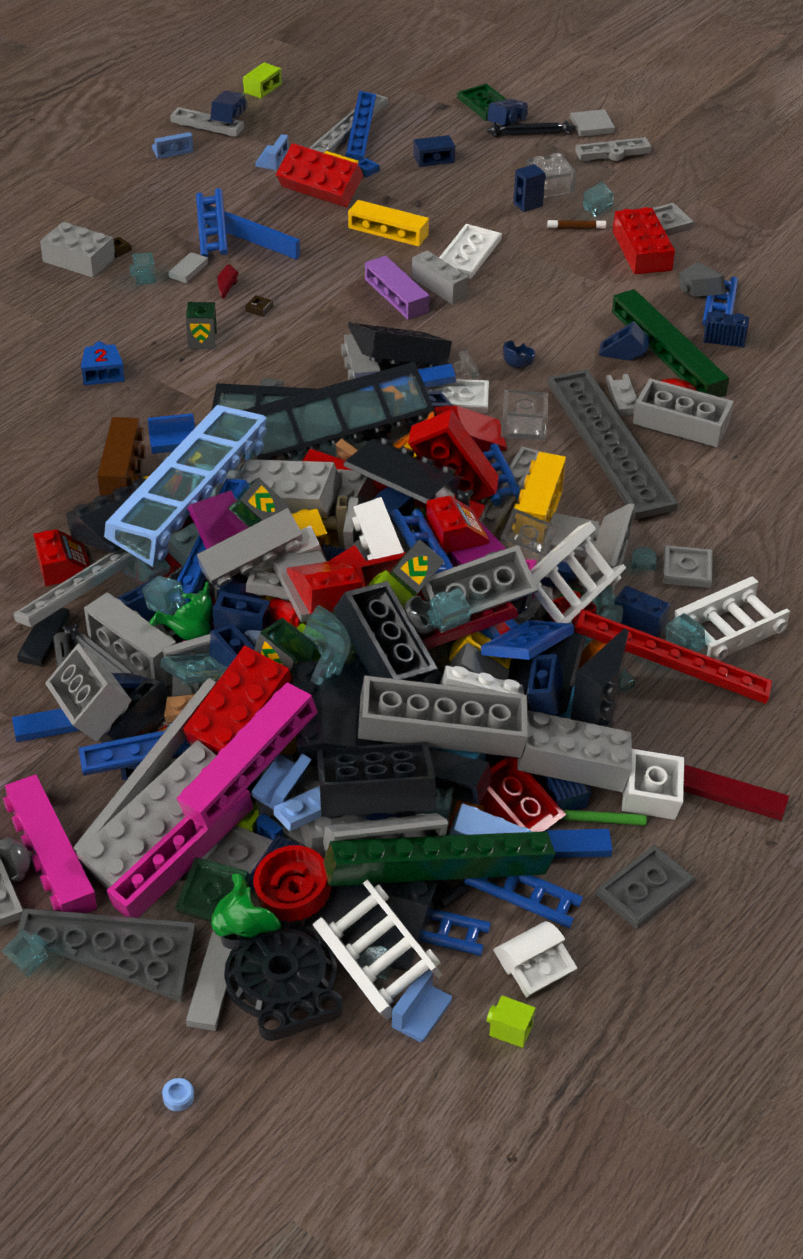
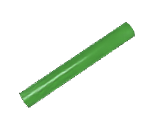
M564 810L566 814L564 821L646 826L647 816L642 814Z

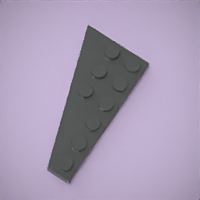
M24 908L17 934L20 940L182 1002L196 934V923Z

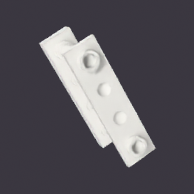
M591 521L579 525L530 570L538 588V592L533 594L555 622L573 624L571 620L581 609H584L608 585L612 586L621 579L620 574L626 569L624 564L611 568L591 543L589 535L596 530ZM577 546L583 547L604 574L596 583H594L574 557L575 553L573 550ZM561 561L569 565L588 590L580 598L576 596L558 573L557 565ZM544 577H549L571 604V607L563 614L541 588L542 583L540 580Z
M752 576L675 610L672 629L677 634L686 630H692L708 646V657L723 660L739 650L776 633L783 632L787 628L790 611L784 609L774 614L756 597L759 582ZM749 603L765 619L755 623L739 606ZM730 612L745 628L735 631L719 615ZM711 621L726 636L715 640L700 624Z
M366 880L363 884L371 895L338 922L328 924L321 917L312 925L376 1010L388 1021L392 1017L393 1008L391 1004L394 1002V997L428 969L438 979L443 974L437 968L441 962L430 949L426 952L422 949L385 902L389 899L386 892L379 884L374 888ZM379 903L388 916L352 945L349 943L345 946L340 939L344 936L343 932ZM396 925L405 937L369 967L365 965L362 968L357 962V959L360 958L359 954ZM413 947L422 959L386 989L383 987L379 990L373 983L377 980L376 976L408 949Z

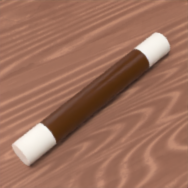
M548 220L547 228L606 229V221Z

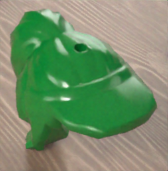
M206 582L203 590L198 591L199 593H183L182 596L191 599V601L178 608L174 615L157 611L150 620V626L157 624L167 625L180 638L186 641L210 634L212 630L210 622L213 618L214 607L210 596V583Z
M232 874L234 888L218 903L212 914L211 926L215 934L219 937L237 934L245 938H251L257 934L274 932L280 929L279 919L272 912L253 905L250 898L251 888L244 877L240 874Z

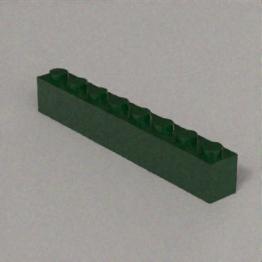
M635 289L613 296L612 313L625 326L634 321L650 338L648 348L680 379L691 383L696 388V391L717 397L726 396L729 377Z
M548 831L330 841L323 863L329 886L363 884L366 880L371 884L545 875L555 856V851Z

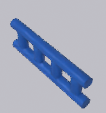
M215 189L214 196L205 198L203 193H197L196 205L201 256L208 258V252L220 250V254L226 255L228 248L222 189ZM216 203V211L205 213L204 206ZM217 219L218 226L206 228V221ZM219 235L218 242L208 244L207 236Z
M731 277L730 281L724 280L725 289H729L728 292L721 295L707 296L702 321L704 326L706 324L707 312L716 310L733 315L738 285L737 277ZM715 299L727 300V303H726V304H725V303H718V302H714V300H715Z
M492 444L490 451L483 452L487 460L495 459L496 463H492V467L496 472L500 470L502 472V475H499L498 485L504 483L509 485V487L499 489L496 494L489 496L493 505L498 506L501 504V498L514 495L516 499H519L521 488L497 444Z
M398 509L391 511L390 515L409 549L418 540L428 542L431 549L444 560V563L435 574L454 568L420 509H415L412 512V516H402ZM408 526H419L422 532H411Z
M533 875L507 876L508 878L503 887L487 881L488 878L465 879L464 883L569 929L574 920L573 917L566 915L571 904L580 907L583 900L582 896ZM518 881L534 888L529 899L514 893ZM544 893L560 899L556 910L540 904Z
M434 909L431 920L440 922L437 934L425 931L422 942L482 956L484 945L478 944L476 941L479 931L489 933L491 922ZM451 925L468 929L465 940L448 936Z

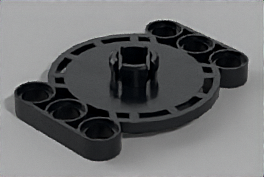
M279 920L281 924L280 929L274 932L257 934L251 938L239 936L238 938L230 939L226 936H221L224 947L232 949L225 963L224 978L227 992L238 1007L258 1018L259 1034L268 1041L279 1040L334 1021L343 1012L342 996L333 990L337 980L335 955L319 934L300 926L302 920ZM324 950L327 952L330 959L325 957ZM235 960L234 968L230 971L231 965ZM279 965L280 972L285 974H275V966ZM327 971H332L331 979L328 982L326 980ZM236 981L238 989L236 993L231 987L230 982ZM245 999V1000L248 1001L251 1005L255 1006V1008L252 1007V1006H250V1005H248V1004H246V1003H245L244 1001H242V1000ZM326 1001H334L338 1004L332 1010H325L321 1007ZM300 1010L309 1013V1016L304 1020L293 1018V1014ZM270 1020H276L280 1023V1026L275 1030H268L264 1027V1024Z

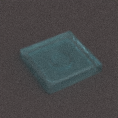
M207 653L165 656L161 658L160 663L163 669L185 684L204 683L208 678L216 682L228 668Z

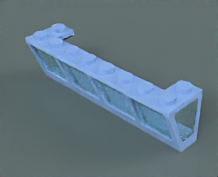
M217 405L105 522L104 537L152 567L159 560H164L169 552L168 541L171 534L175 530L181 529L185 519L190 514L187 507L190 504L209 498L213 488L217 484L223 483L230 469L234 470L238 466L242 456L247 461V459L250 460L254 455L258 456L264 447V443H262L263 437L267 432V428H265L267 417Z

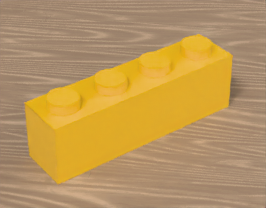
M357 200L348 211V228L420 246L429 235V218Z

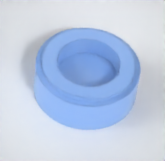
M175 1078L168 1081L162 1090L165 1106L172 1111H183L189 1108L194 1101L192 1084L183 1078Z

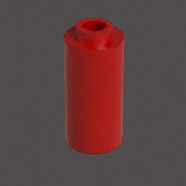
M278 597L270 601L271 621L280 625L282 618H284L295 628L302 623L311 628L313 621L300 622L290 601Z

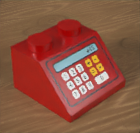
M452 496L427 500L426 520L445 553L489 544V538L470 507Z
M58 529L33 534L36 555L45 586L63 583L90 566L84 543L72 540L70 535Z

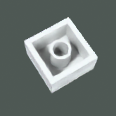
M632 749V772L623 790L622 811L675 820L683 804L684 757Z

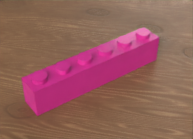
M288 682L277 691L269 702L257 711L248 724L238 731L237 735L227 746L222 748L218 755L201 770L199 775L181 791L176 799L183 814L209 829L318 713L312 695Z
M35 774L5 785L7 795L3 797L5 808L8 813L13 812L14 814L12 817L14 827L17 832L22 831L23 833L21 840L27 850L33 854L30 858L35 871H41L42 873L40 880L44 891H50L52 894L50 901L53 910L85 914L97 910L95 892L37 775Z
M246 789L209 829L187 816L184 817L107 889L113 907L125 917L139 918L253 809L249 790Z

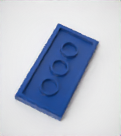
M527 620L481 646V655L530 660L574 633V626L571 623Z

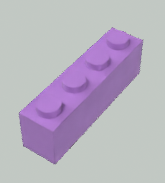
M387 256L365 262V280L406 319L409 320L429 313V294Z

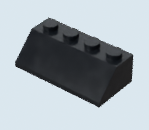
M388 581L347 591L342 595L333 610L370 676L419 682L438 669Z

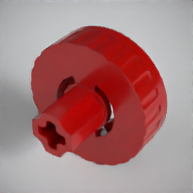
M300 845L281 847L265 856L257 866L253 879L254 888L261 907L272 912L281 921H299L317 913L326 904L331 891L323 857L315 850ZM292 874H302V875H304V877L299 876V875H292ZM283 878H285V879L282 881V883L280 884V889H277V887H278L280 881H281Z

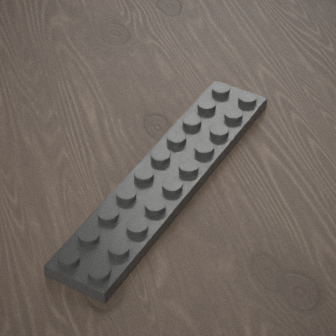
M589 370L548 377V386L625 506L629 503L634 504V520L677 511V501Z

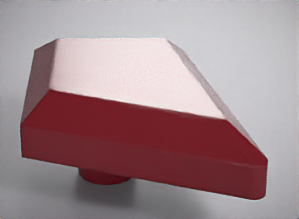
M231 264L226 265L217 276L219 294L223 299L226 297L231 286L236 285L238 282L237 276L239 272Z

